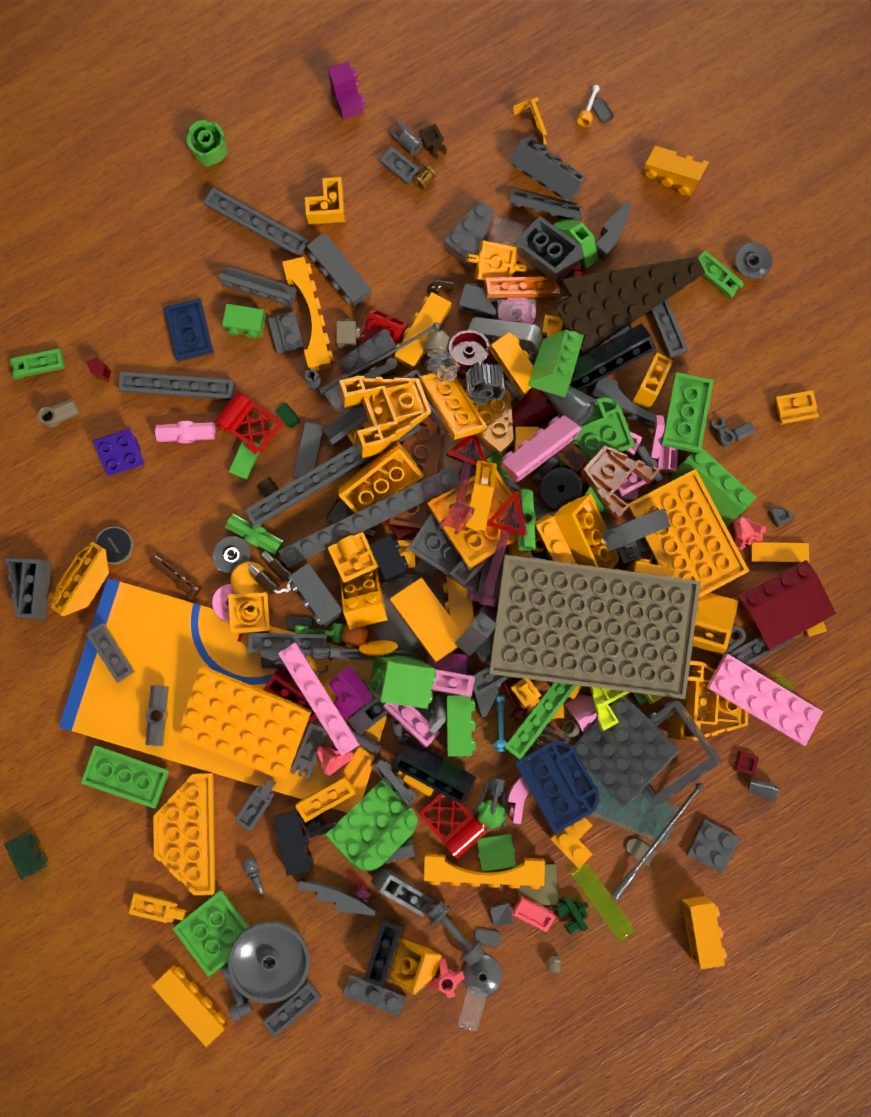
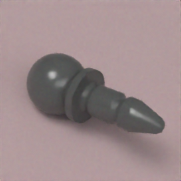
M246 858L243 861L242 868L248 873V878L252 877L251 879L253 884H255L256 890L263 894V884L258 875L261 871L257 869L258 862L255 858Z

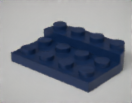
M554 741L515 762L517 769L554 834L559 833L596 810L599 802V790L593 783L572 745L562 741Z

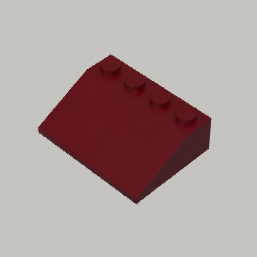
M807 560L743 593L738 598V606L768 651L836 615L818 575Z

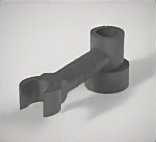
M227 965L221 970L236 1002L228 1007L232 1020L236 1022L253 1010L250 1001H244L241 993L233 985Z

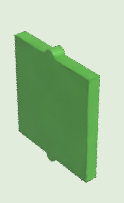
M511 833L484 837L477 841L478 857H480L482 872L516 867L514 856L516 850L513 848Z

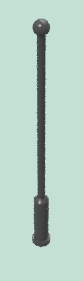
M438 322L433 323L432 327L352 373L344 374L324 387H320L319 391L325 396L328 392L339 387V380L351 378L432 330H438L440 324Z
M702 783L695 785L694 791L634 869H630L616 889L611 892L614 898L620 899L621 894L637 875V870L697 792L703 789Z

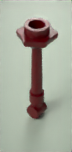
M507 679L501 682L514 708L510 718H515L518 721L526 717L525 712L528 709L518 707Z

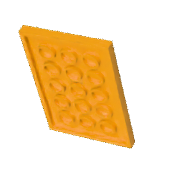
M696 469L628 504L633 518L665 508L671 527L647 535L644 539L657 563L669 564V568L675 569L673 577L701 581L699 598L749 572Z
M201 666L177 738L286 781L312 710Z

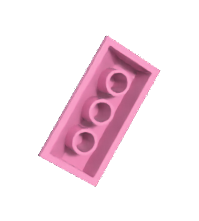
M565 415L561 418L555 417L548 423L550 425L545 430L543 428L539 429L533 434L534 438L529 442L527 440L523 441L515 453L509 452L502 458L501 467L516 484L573 441L581 430L580 426Z

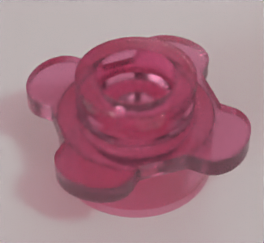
M364 883L355 885V888H353L355 897L360 901L368 902L372 894L371 889Z

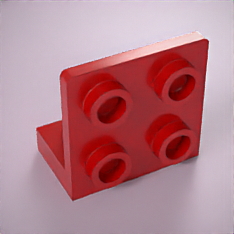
M373 309L368 314L357 347L384 329L388 330L397 346L401 334L406 331L409 323ZM394 353L385 357L384 359L388 360L389 358H393Z

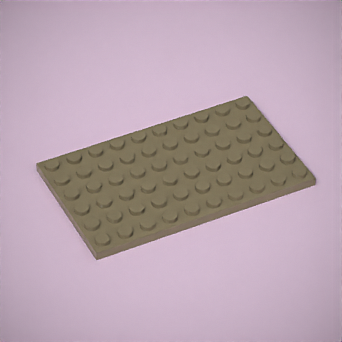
M504 555L495 621L497 626L494 628L489 674L685 699L701 581Z

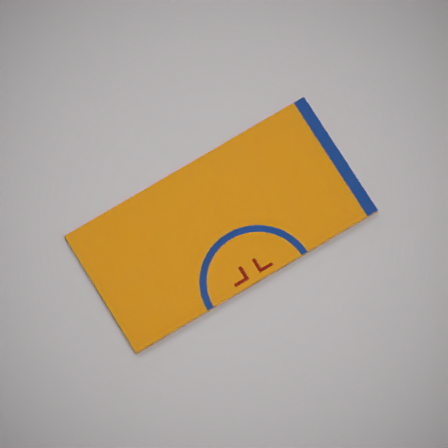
M107 578L91 630L101 623H105L135 670V673L117 683L88 638L59 724L60 728L255 786L261 785L264 787L271 778L276 782L272 791L302 800L338 779L347 763L337 771L336 775H327L321 770L322 763L318 756L309 780L305 779L307 770H304L302 777L298 776L300 768L297 767L294 774L289 772L286 781H283L177 738L201 666L263 690L277 669L262 668L261 653H248L249 633L230 634L229 622L220 619L212 608ZM270 626V631H269V632H259V633L297 634V633L290 632V631H287V630H283V629H280V628H276V627H273V626ZM327 642V648H329V646H332V648L348 649ZM304 654L307 660L310 661L309 664L315 671V674L317 671L325 670V666L328 665L327 672L318 674L317 677L333 703L338 700V697L327 683L350 666L369 688L374 660L332 659V661H329V659H314L312 654ZM151 685L169 687L167 702L168 718L165 724L164 746L145 745L147 731L146 713L149 709ZM158 710L153 714V718L156 721H159L161 718V713ZM387 715L363 734L374 741L380 742ZM350 716L348 719L345 720L346 723L349 724V725H350V723L348 722V720H349L352 716ZM316 717L313 722H309V721H308L307 726H306L305 731H304V734H303V737H302V739H301L299 748H298V750H297L296 756H297V754H298V751H299V749H300V746H301V744H302V741H303V739H304V736H305V734H306V731H307V729H308L309 724H310V723H313V724H316V725H318V726L323 727V725H322V723L320 722V720L318 719V717ZM328 733L323 743L325 747L332 745L333 742ZM357 747L351 750L353 754L356 751ZM371 764L355 787L356 794L332 807L333 809L348 813L364 797L372 770Z

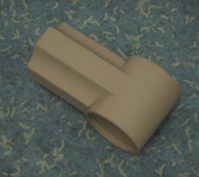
M69 399L52 407L41 408L38 412V419L46 427L54 428L60 422L79 415V410L74 400ZM53 414L51 420L45 421L47 415Z

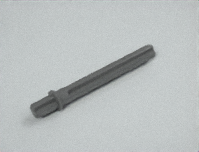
M329 646V648H313L312 657L314 659H329V661H332V659L374 660L375 657L365 655L359 649L332 648V646ZM395 650L393 653L387 654L418 659V652L416 650Z

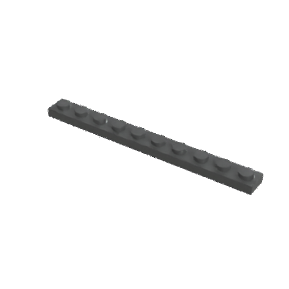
M417 424L397 441L401 442L420 431V425ZM355 444L245 511L254 527H258L379 454L362 458L358 446Z
M450 466L279 550V553L287 568L328 549L327 547L336 544L348 536L361 533L461 483L453 466Z

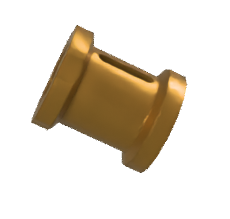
M425 164L423 170L417 176H414L412 180L418 188L425 190L427 188L426 185L432 179H435L437 175L430 166Z

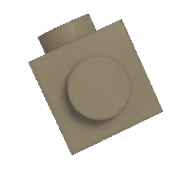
M351 319L337 321L338 349H356L357 339H360V327H357L356 321Z

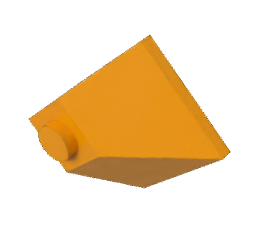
M401 939L389 979L410 993L416 994L436 975L442 955L427 947Z

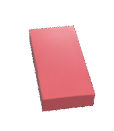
M522 895L512 910V915L545 932L548 931L556 918L555 912Z

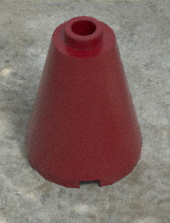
M532 387L513 408V431L515 427H532L558 415V412L542 390Z

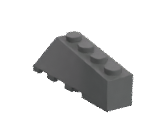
M533 134L520 141L510 160L514 167L527 172L533 180L542 182L548 190L557 192L563 200L571 202L575 199L587 178L570 164L564 165L562 158L558 154L549 153V147L544 143L538 144L536 142L537 137Z

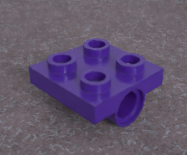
M131 428L93 440L107 476L144 465L145 463L141 455L140 445L137 438L133 435Z

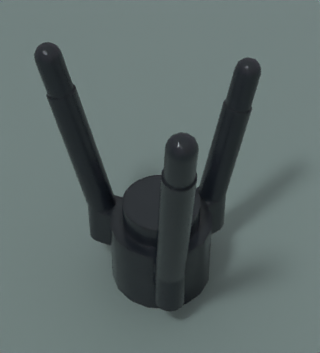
M323 812L306 823L305 829L308 836L313 838L326 834L336 826V823L325 825L322 819L318 820L325 813Z

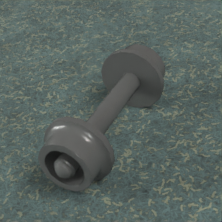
M442 901L431 904L430 910L426 913L430 919V925L432 926L438 921L444 925L465 950L460 956L461 961H465L469 966L480 962V958L485 953L480 945V940L471 945L446 916L451 909L450 905L447 906Z

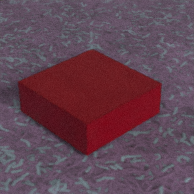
M738 751L734 770L755 776L759 757Z

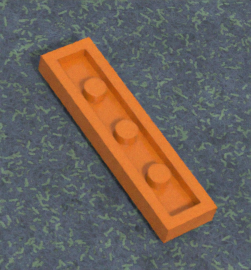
M549 277L485 278L484 280L486 298L558 297L560 294L559 285Z

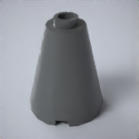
M570 385L566 397L544 392L561 417L565 415L579 426L593 413L592 406L594 404L598 405V401L595 398Z

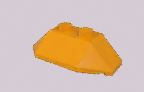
M92 541L89 546L82 549L75 556L56 586L51 609L61 616H66L89 606L109 574L106 549Z

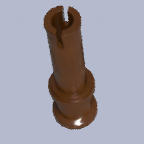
M155 553L150 558V563L176 583V588L183 590L190 600L199 595L203 587L195 584L189 575H183L160 556L159 553Z

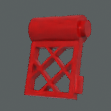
M239 391L235 393L215 420L217 423L216 427L224 433L228 431L248 444L246 448L255 455L257 452L261 454L283 425V422ZM253 408L260 412L261 419L250 420L249 414ZM272 420L276 423L273 430L265 431L264 421ZM261 422L262 432L252 433L251 424ZM248 424L249 434L241 435L236 432L241 425ZM263 435L264 442L260 447L253 443V436Z
M440 793L418 814L455 858L458 859L487 833L485 830L486 826L476 820L463 804L452 800V808L441 807V798L445 795ZM430 808L438 809L437 821H430L425 816V813ZM441 809L452 810L451 822L440 821ZM454 810H463L468 817L463 822H454ZM440 823L451 824V833L445 838L439 832ZM454 824H459V825L453 830Z

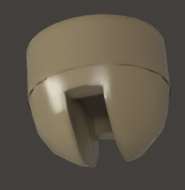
M569 720L563 724L562 732L566 736L576 737L579 734V726L574 721Z
M560 956L550 957L546 963L547 968L553 973H560Z

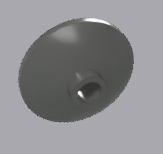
M747 243L737 251L735 265L743 276L750 279H758L770 271L772 255L762 244ZM749 261H753V262H754V266L751 265V264L749 263Z
M228 536L217 542L212 552L215 566L225 573H232L239 564L249 562L251 556L250 547L247 542L237 536ZM229 550H233L231 555H227Z
M483 954L480 962H476L471 966L466 963L463 968L465 978L463 982L466 988L475 995H490L501 984V967L491 956ZM480 974H485L486 979L480 980Z

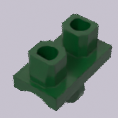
M565 896L559 898L560 903L553 909L559 918L567 914L569 915L571 920L564 924L566 931L569 934L586 931L588 926L583 919L588 917L585 911L589 907L588 903H580L578 898L573 900V902L570 897L565 898Z

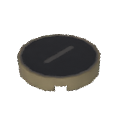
M118 526L103 529L95 540L96 544L106 549L107 563L118 565L126 562L133 553L134 540L131 534Z

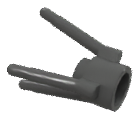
M490 778V782L485 784V789L473 813L474 815L478 814L476 810L480 803L484 801L488 790H490L489 794L494 795L491 813L495 814L498 796L502 794V807H504V814L506 815L507 786H505V780ZM506 818L502 823L503 827L506 826Z

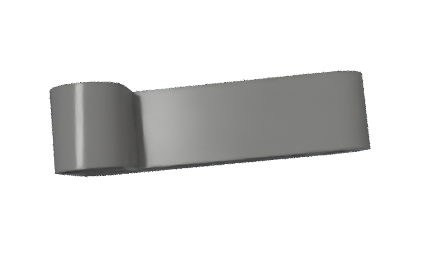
M475 317L471 319L468 330L482 333L488 339L490 345L506 333L511 332V334L516 335L521 349L529 354V361H536L543 340L540 328L532 324Z

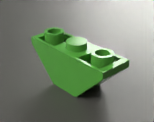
M561 219L553 225L582 246L583 259L580 262L584 270H587L598 261L594 235L582 222Z

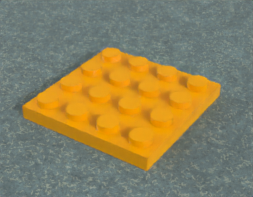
M497 470L488 520L512 495V492ZM475 476L427 503L428 508L468 569L518 541L517 534L487 525L485 531H475L466 527ZM515 498L493 522L517 529L515 524L517 519L516 503L514 504L515 513L511 515L513 522L511 523L510 516L504 521L510 512L507 510L511 508ZM523 517L524 523H530L528 518Z

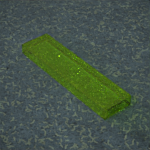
M585 864L572 874L575 881L619 942L635 931V928L588 864Z

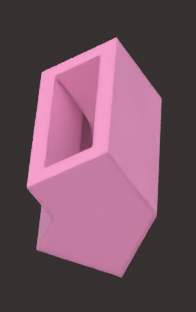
M661 446L660 455L657 458V468L660 469L659 473L677 472L678 449Z

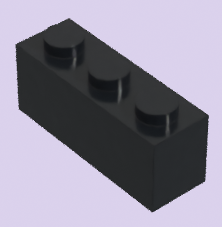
M298 810L275 815L273 819L286 875L290 876L310 871L312 864H314L312 852L309 853L307 845L310 844L308 834L304 833L302 825H305L304 819Z
M389 918L382 921L364 981L381 988L388 984L406 927L405 924Z

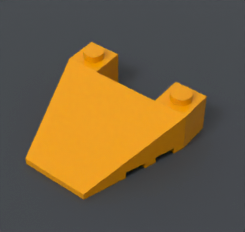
M355 376L339 380L338 392L344 408L363 404L371 426L370 428L357 431L356 443L362 458L382 453L431 414V409L419 379H383V377L371 379L364 378V376Z
M690 661L686 710L704 736H715L721 732H728L747 726L748 712L706 688L716 669L710 668L703 662ZM668 719V738L698 741L684 720Z

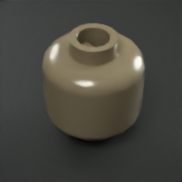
M442 330L432 331L428 334L424 350L432 359L439 360L444 358L448 354L451 339Z

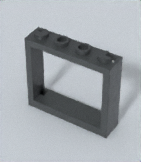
M672 700L663 706L664 709L659 713L654 712L648 718L658 726L678 711L709 755V758L658 794L649 783L643 789V793L653 807L660 806L723 762L680 701L673 702Z

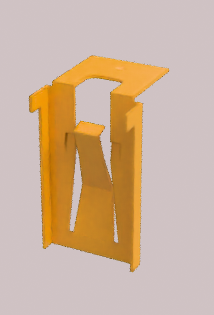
M538 97L514 105V115L531 109L536 129L542 143L546 145L544 135L547 133L535 103L539 101ZM531 103V106L524 108L525 104Z

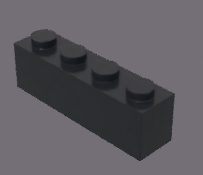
M406 740L393 765V768L460 804L464 803L476 779V776Z

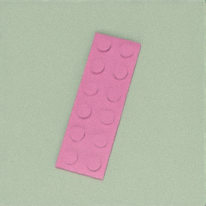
M724 654L706 687L806 746L823 714V711L729 654Z

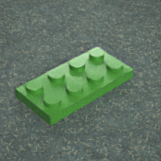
M675 373L661 446L695 453L701 452L714 380Z
M95 745L81 783L155 809L159 803L170 770Z

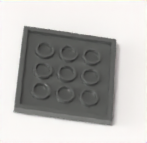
M623 695L610 706L618 723L602 732L597 720L573 747L583 765L626 808L681 750L626 695Z

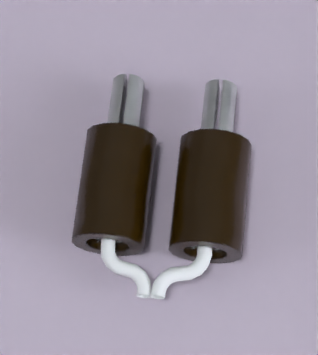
M267 551L261 554L269 562L268 567L284 583L289 580L287 589L284 588L278 591L280 585L265 570L260 572L253 564L248 566V569L256 576L254 580L270 596L275 592L279 594L283 591L289 592L291 590L289 583L292 580L289 576L294 572L287 568L286 564L278 556L273 558Z

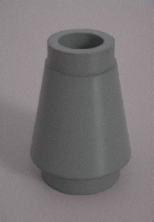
M750 780L748 791L770 802V800H776L779 786L775 785L774 782Z

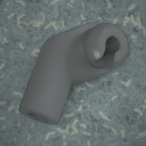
M394 718L392 720V730L399 744H405L406 740L409 741V734H403L402 725Z

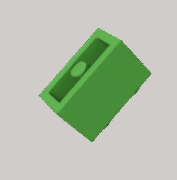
M226 304L222 326L230 335H238L239 333L245 334L249 338L262 337L266 315L262 309Z

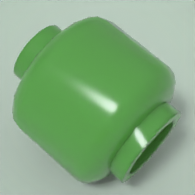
M491 799L486 803L482 801L476 812L479 813L477 820L489 829H494L501 826L506 815L504 814V807L498 803L495 814L491 813L493 802Z

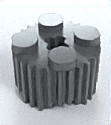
M476 362L466 372V393L469 398L473 399L474 404L484 405L487 404L488 400L492 401L495 398L501 400L504 397V376L500 365L492 366V364L484 365L483 362Z

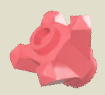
M745 515L736 518L732 522L735 531V545L739 550L744 549L746 543L750 545L763 540L761 533H765L766 526L751 521Z
M333 742L328 747L320 746L317 749V754L322 763L321 770L327 775H336L337 771L353 758L352 751L341 756Z
M443 958L439 963L440 973L438 977H433L428 984L430 988L439 989L447 994L448 998L455 997L454 990L457 984L465 979L463 971L454 972L448 969L446 958Z

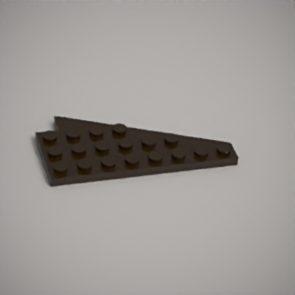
M695 256L562 279L561 282L569 297L555 305L554 308L568 331H575L584 335L580 353L585 355L706 272L698 257Z

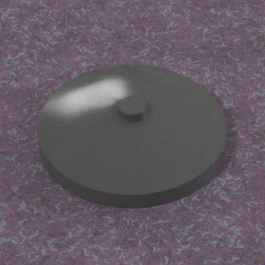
M402 574L387 582L385 580L380 584L387 620L371 624V627L380 640L396 642L398 644L397 650H417L423 648V646L390 602V598L422 578L445 608L443 597L437 587L419 575Z
M271 920L255 923L241 932L231 947L228 961L231 981L243 996L252 1001L260 1003L282 1001L293 995L304 983L310 965L309 949L303 936L294 927L286 923Z

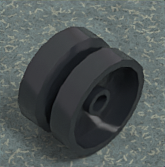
M555 467L542 477L540 494L548 506L559 510L562 506L581 497L582 482L572 469ZM564 485L565 490L559 492L557 487Z

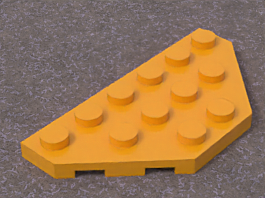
M457 377L466 391L465 379ZM504 389L505 395L501 400L495 398L492 401L488 400L487 404L484 405L474 404L487 425L485 432L474 435L500 456L514 443L511 393L507 389Z
M214 773L192 774L182 787L153 816L154 857L159 862H162L169 869L170 873L188 887L193 895H214L216 893Z

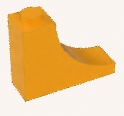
M480 460L477 462L466 520V527L475 531H485L495 487L497 468L495 463Z

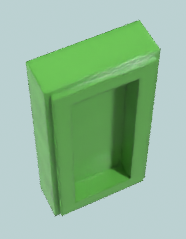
M242 441L229 473L248 480L259 452L255 455L246 448L248 444ZM253 441V443H254L256 446H258V447L261 446V444H258V443H256V442Z

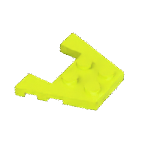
M590 687L602 732L618 723L608 704L630 692ZM644 694L650 704L665 697Z

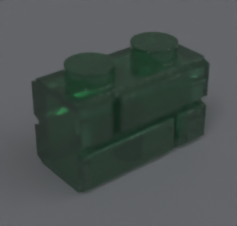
M31 831L4 844L21 880L48 867V858L43 851H40L38 846L39 839Z

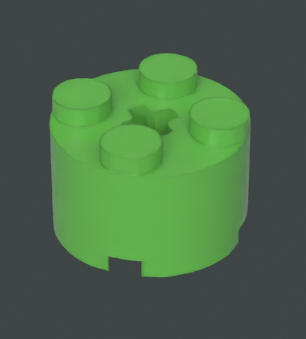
M199 120L191 125L188 130L187 143L193 157L203 166L214 165L222 161L228 154V146L221 127L216 122H208L207 120Z

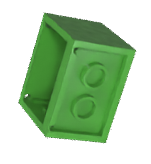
M394 655L375 656L369 692L383 703L428 709V704L431 703L433 697L431 687L435 683L436 672H434L435 669L420 659Z

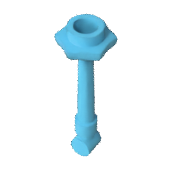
M497 695L499 740L492 744V748H496V752H507V749L504 747L507 744V741L504 740L505 695Z

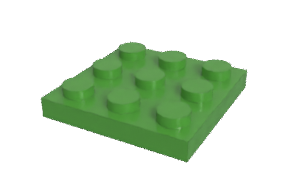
M221 889L177 924L173 930L206 975L210 977L229 961V954L234 941L249 925Z

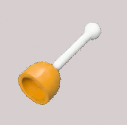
M598 85L592 87L593 93L587 109L581 111L578 115L577 123L580 126L589 127L591 125L593 116L590 109L595 95L599 91Z

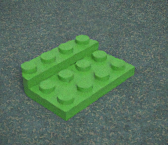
M596 398L598 405L594 404L592 406L593 413L580 426L581 430L578 436L572 441L590 459L585 465L589 464L604 446L619 452L635 447L622 409L612 398ZM562 459L559 460L560 467L571 469Z
M382 779L335 827L325 834V837L354 868L371 871L380 867L413 834L417 818L413 809L409 808Z

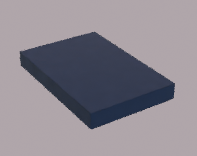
M201 299L164 307L178 362L214 353Z

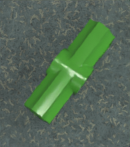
M522 489L518 491L522 517L528 518L530 523H524L525 536L517 534L518 550L530 551L536 548L534 524L536 517L534 513L533 491ZM516 509V518H517V519H516V523H517L518 526H519V528H517V529L520 530V525H519V520H518V514H517V509Z
M232 514L228 519L225 527L234 534L243 537V540L256 547L259 546L274 555L279 553L284 543L280 538L266 532L267 530L261 526L254 527L253 523L235 514Z

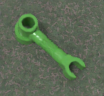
M332 622L331 630L296 625L294 633L325 634L328 638H332L331 642L342 644L341 635L345 624Z

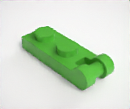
M704 251L698 257L706 272L703 276L721 290L725 297L732 299L735 296L736 290H740L744 285L743 282L707 251ZM727 281L732 284L730 287L726 284Z
M61 349L25 355L9 360L10 366L13 368V372H11L12 379H22L26 376L65 369ZM24 364L25 369H21L20 366Z

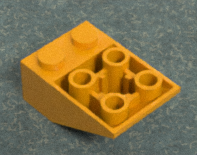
M377 569L346 583H343L340 577L343 613L350 630L387 620L386 607Z
M710 592L698 599L692 646L724 655L729 643L739 601Z

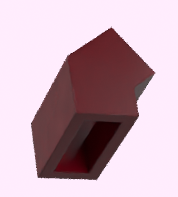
M98 357L87 361L90 373L99 380L109 382L112 371Z

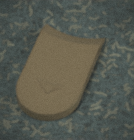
M637 838L630 839L626 844L627 852L639 861L650 848ZM653 849L643 863L650 867L651 860L658 852Z

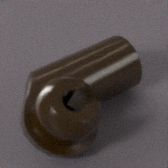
M436 279L429 284L427 292L429 295L432 292L437 295L443 289L452 291L453 281Z

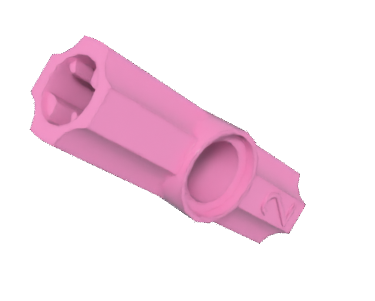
M179 421L177 424L156 425L155 435L158 442L177 441L179 443H193L194 440H215L216 430L213 422L194 423L191 421Z

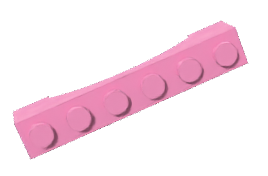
M293 643L279 652L280 658L341 756L359 746V741L327 694L299 645Z

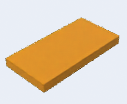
M452 369L419 377L424 392L453 440L486 431L487 425L469 396H467L465 389Z
M422 578L390 598V602L435 663L458 647L454 643L460 637L462 631Z

